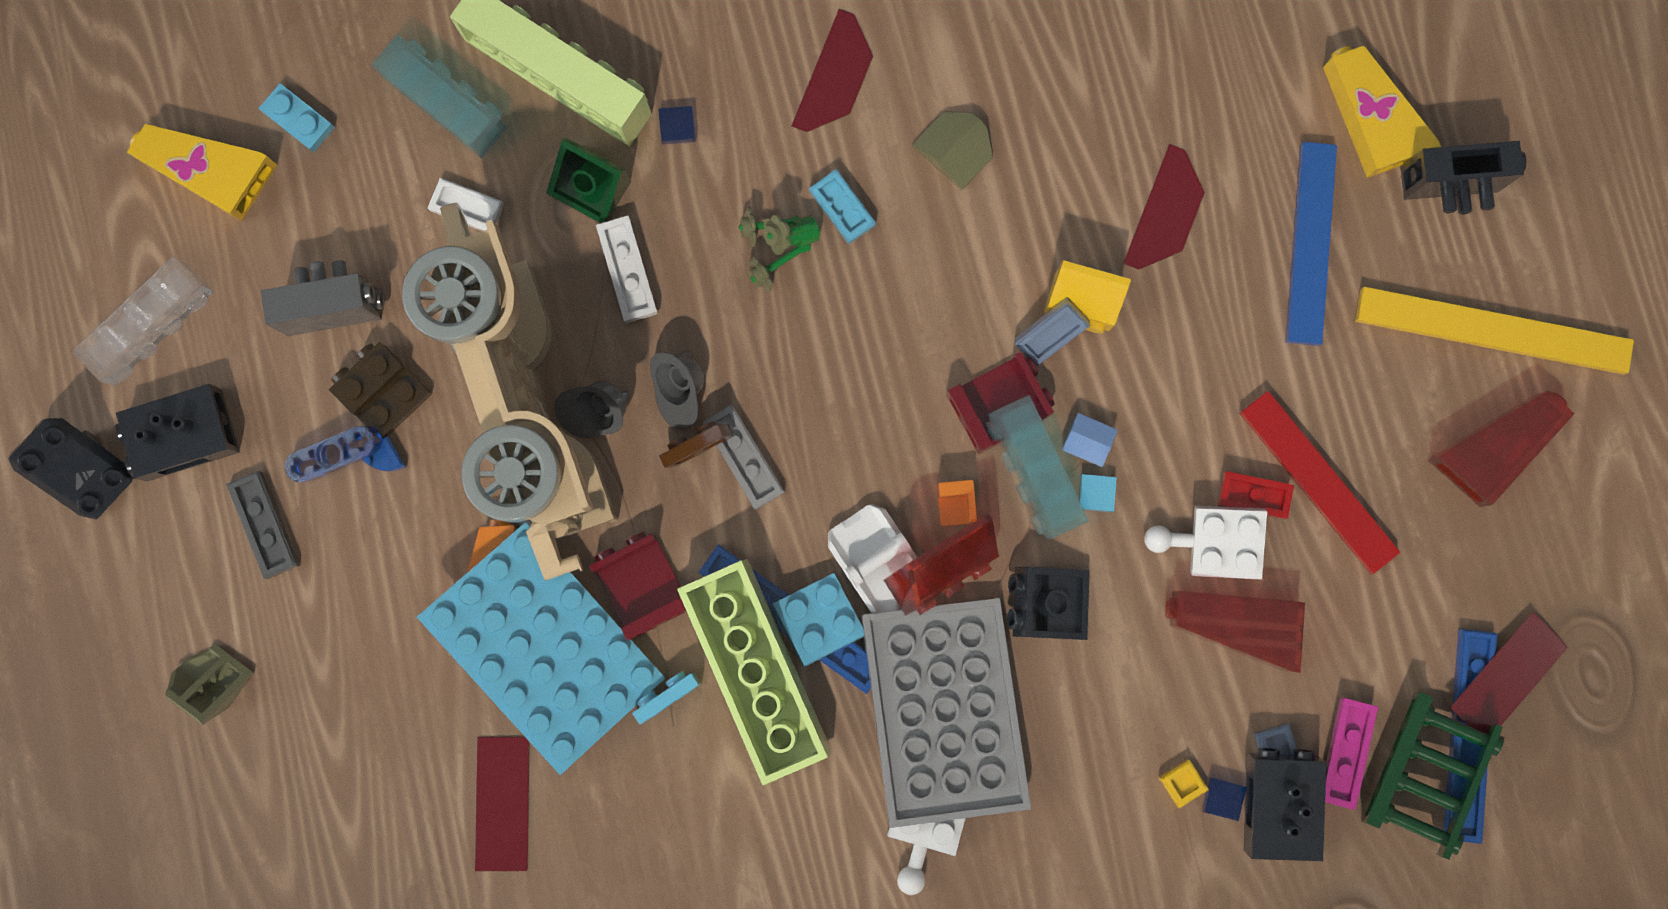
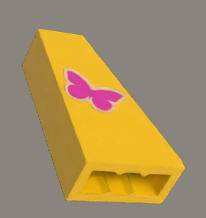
M1346 46L1331 54L1332 58L1323 69L1367 178L1404 165L1423 148L1441 147L1436 136L1365 46L1352 49L1351 46Z
M144 124L143 128L134 134L130 142V148L127 151L128 154L240 221L244 219L277 167L274 161L261 152L149 124Z

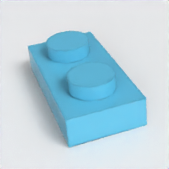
M281 83L258 108L313 153L335 128L329 121Z
M682 671L665 682L668 686L667 690L658 696L652 691L637 701L639 709L632 714L640 725L645 723L701 685L695 673H690L686 676Z

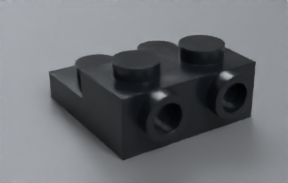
M1028 566L1015 567V573L1010 575L1008 581L1009 592L1014 594V608H1011L1007 615V625L1009 629L1013 630L1012 637L1088 640L1090 570Z

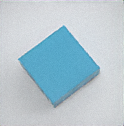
M1082 474L1080 478L1078 509L1114 512L1117 477Z

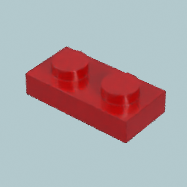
M1225 471L1222 476L1217 506L1264 508L1267 510V516L1286 520L1289 517L1294 485Z

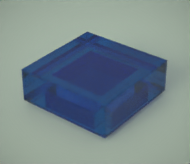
M692 106L658 109L662 145L696 142Z
M1210 777L1207 787L1209 790L1206 791L1202 811L1239 821L1247 787Z

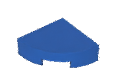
M388 436L357 453L362 461L381 471H397L407 467L391 438Z

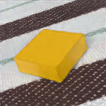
M1189 759L1184 760L1158 777L1177 808L1183 807L1209 790Z

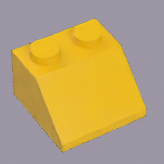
M1063 260L1054 275L1044 313H1048L1060 302L1068 298L1090 320V326L1085 330L1103 334L1104 330L1110 331L1115 326L1131 279Z

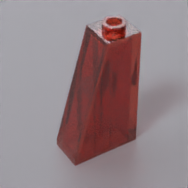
M1547 390L1533 395L1436 453L1428 461L1479 507L1490 506L1496 502L1575 413L1567 407L1568 403L1562 396Z
M1173 591L1172 598H1167L1165 616L1167 619H1170L1171 627L1282 671L1301 673L1305 602L1186 591Z

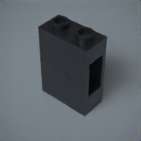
M1520 141L1423 148L1400 167L1404 200L1441 197L1444 213H1454L1458 210L1459 214L1464 215L1473 211L1471 195L1479 194L1480 208L1483 211L1494 209V193L1501 191L1524 175L1527 161L1525 153L1521 151Z
M206 384L116 412L118 420L115 426L116 433L120 441L125 445L127 453L124 459L125 466L134 479L148 482L239 453L222 389L214 385Z
M1258 748V753H1247L1244 851L1251 859L1323 861L1327 762L1315 755V751L1294 749L1293 754H1280L1278 749Z

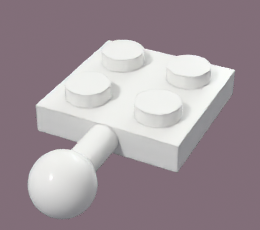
M1195 505L1193 534L1171 533L1166 527L1156 525L1147 530L1144 541L1147 548L1155 553L1165 552L1170 547L1192 548L1190 574L1192 576L1262 579L1267 510L1264 508Z
M965 818L888 829V837L914 844L908 867L903 868L897 878L898 886L902 892L908 895H915L923 890L925 875L921 870L927 848L953 856L956 855Z

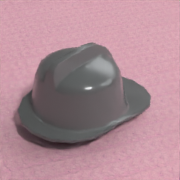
M682 351L675 355L667 352L656 353L651 358L650 372L659 411L664 420L673 428L679 430L689 429L695 424L698 416L697 394L703 387V371L700 365L693 359L690 351Z
M597 381L588 386L570 389L559 394L555 400V415L565 430L581 438L613 434L618 432L623 426V416L626 413L627 407L626 399L629 397V393L627 390L620 391L614 384L608 381Z

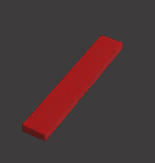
M1269 391L1265 392L1239 413L1370 574H1375L1401 553Z

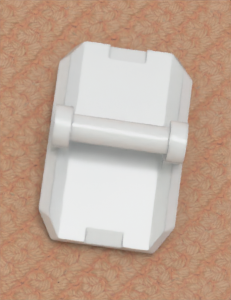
M874 504L867 505L828 532L829 550L871 613L897 611L928 590V572L886 509Z

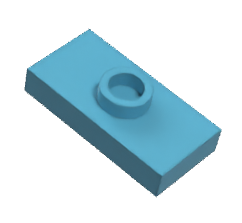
M837 169L809 188L811 195L848 245L876 226L874 219Z

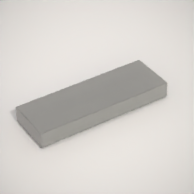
M732 404L703 421V424L715 421L716 425L729 424L734 437L722 442L717 447L755 511L785 493Z

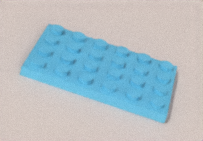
M525 522L416 618L555 771L561 775L637 705V701L657 687L665 677L632 640H626L621 628L571 572L546 581L544 580L526 533L530 527Z

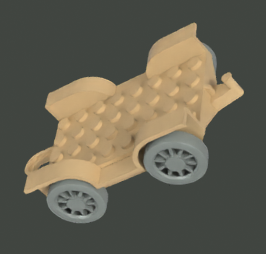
M455 202L443 206L440 210L448 243L444 247L428 251L413 263L404 279L402 301L408 318L417 329L434 340L452 345L457 354L483 432L470 445L463 459L461 478L464 491L470 502L488 517L504 522H516L520 526L525 522L529 525L530 529L526 533L545 581L577 569L583 571L578 554L561 560L555 539L605 522L613 523L618 520L600 467L593 454L583 444L565 435L558 426L549 420L544 403L539 402L535 396L534 390L539 387L533 370L541 364L548 353L551 343V324L532 266L527 260L511 265L500 229L493 220L485 222L487 230L471 235L468 223L459 204ZM433 268H435L431 277L427 275ZM423 279L434 285V291L420 292ZM420 300L436 301L424 309ZM442 309L439 321L431 318ZM483 458L494 465V471H479ZM494 477L496 481L483 489L479 478ZM501 487L502 491L499 501L492 499L490 495Z

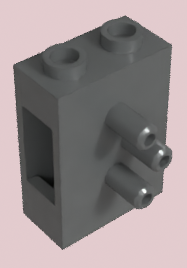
M336 260L331 263L333 278L326 279L324 263L314 261L310 264L312 281H310L307 267H297L294 270L296 284L261 290L265 324L286 336L381 320L380 310L384 309V299L381 290L377 289L376 286L360 274L347 275L346 262L343 260Z

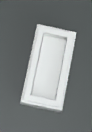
M440 178L427 209L441 215V207L457 202L463 211L468 226L484 231L487 230L485 222L493 220L497 224L505 204L501 200Z

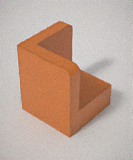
M973 480L937 484L940 525L975 524L977 522Z

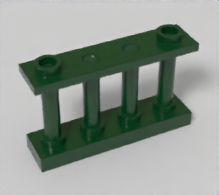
M1417 692L1413 695L1361 822L1380 829L1382 823L1387 825L1391 822L1440 844L1437 856L1450 860L1451 855H1457L1462 847L1464 835L1460 833L1491 756H1497L1503 746L1505 738L1500 736L1503 727L1497 724L1489 725L1487 732L1484 733L1435 712V707L1430 706L1433 697ZM1430 724L1479 745L1480 749L1473 766L1421 744L1422 740L1417 737L1422 725L1428 727ZM1418 757L1466 778L1467 781L1460 798L1409 777V773L1404 771L1408 759ZM1402 789L1453 811L1454 813L1447 830H1441L1396 810L1395 805L1391 804L1395 790L1399 792Z

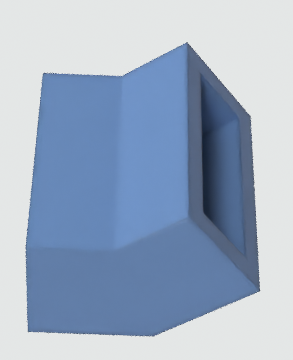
M1078 413L1072 422L1062 450L1103 467L1118 430Z

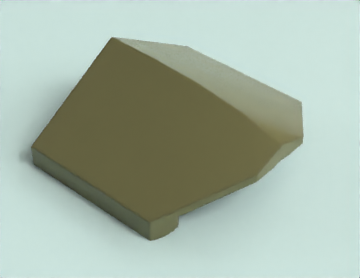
M942 112L912 145L915 150L960 190H963L993 157L987 126L972 113Z
M214 645L207 651L187 658L171 673L165 697L201 725H204L231 706L252 677L253 672L219 646Z

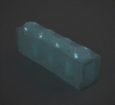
M397 35L371 64L372 67L383 79L482 158L507 129L501 120L503 113L491 102L487 101L483 104L475 97L478 93L464 80L458 84L449 77L452 74L451 70L438 59L434 63L424 56L427 51L411 38L406 42Z
M1030 395L988 414L990 421L986 423L993 440L995 442L1000 440L1005 450V453L1001 454L1002 460L1009 473L1014 471L1020 484L1016 485L1017 492L1024 504L1030 503L1035 514L1031 517V521L1038 535L1044 534L1046 539H1053L1089 522Z

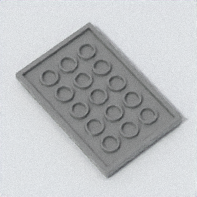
M1000 598L862 615L889 828L1030 810L1031 805Z

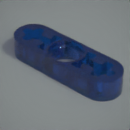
M371 426L353 427L290 454L285 462L286 474L295 482L313 481L373 456L381 447V436ZM361 436L368 437L369 442L365 443V447L350 449L348 444L360 441ZM331 444L336 445L340 450V459L335 464L330 463L326 458V450ZM316 459L318 464L307 467L305 472H299L298 466L302 464V461Z

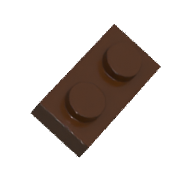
M712 421L697 428L698 435L687 440L686 437H682L667 445L669 450L659 455L664 468L678 467L734 437L729 424L716 425L715 421Z

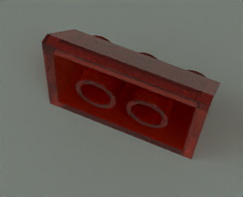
M989 513L883 580L905 616L917 610L919 615H922L937 605L934 598L944 592L948 598L965 587L962 582L963 579L971 575L976 580L992 570L989 563L998 558L999 553L991 516Z

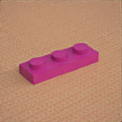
M1340 697L1326 759V803L1356 810L1378 706Z

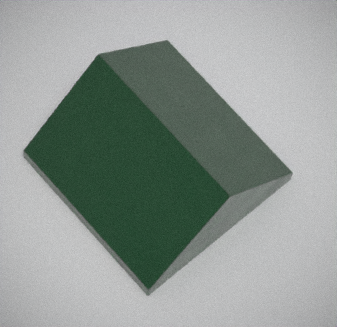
M564 137L560 144L546 194L601 224L608 222L631 181L622 167Z

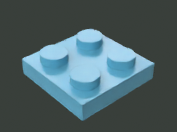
M834 573L772 604V608L803 668L864 637L863 627Z

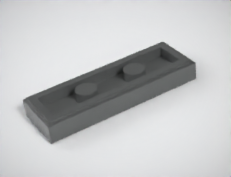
M256 471L226 484L263 578L270 579L300 566L263 473Z

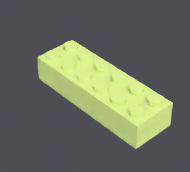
M503 0L460 1L450 15V18L466 42L629 147L632 145L652 115L648 99L643 93L645 90L640 84L630 78H627L626 81L615 75L616 70L603 60H599L597 63L587 57V51L580 45L572 41L569 45L558 38L560 35L552 27L545 23H542L541 26L535 24L530 20L531 16L517 5L511 8L504 4Z
M748 559L741 560L678 588L679 595L762 785L828 758L832 752Z

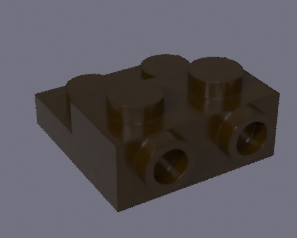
M378 342L375 346L370 343L363 347L356 356L359 361L350 370L347 367L340 369L332 377L331 381L334 385L328 390L378 440H382L401 425L432 394L385 345Z

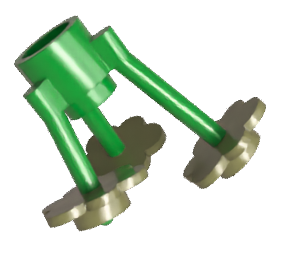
M750 207L745 210V217L740 218L739 225L743 238L748 237L750 247H753L754 242H756L755 230L764 229L766 243L772 246V250L776 255L782 254L784 249L789 248L790 245H796V248L766 267L759 264L755 257L748 261L750 280L758 288L762 286L765 291L770 292L773 284L768 274L799 254L810 251V244L819 240V228L816 220L811 215L802 218L795 216L782 220L779 215H773L765 221L755 222Z

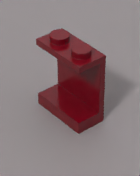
M1021 352L1015 354L1013 359L962 386L959 384L949 389L946 393L950 404L978 454L1041 422L1054 413L1052 406L1055 405L1052 395L1046 387L1041 389L1035 378L1038 376L1035 364L1030 357L1025 359Z
M645 532L638 533L627 539L626 543L628 546L615 552L614 548H610L595 556L597 562L589 566L591 571L597 574L623 625L621 630L627 641L633 640L687 612L677 590L681 588V585L656 536L653 534L646 536Z

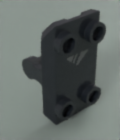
M63 418L42 419L22 443L11 452L8 458L13 470L79 516L95 520L105 512L132 482L131 475L123 461L100 446V440L87 430L81 432Z

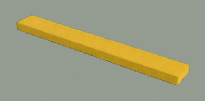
M1368 287L1360 289L1355 322L1622 375L1629 373L1634 344L1633 339Z

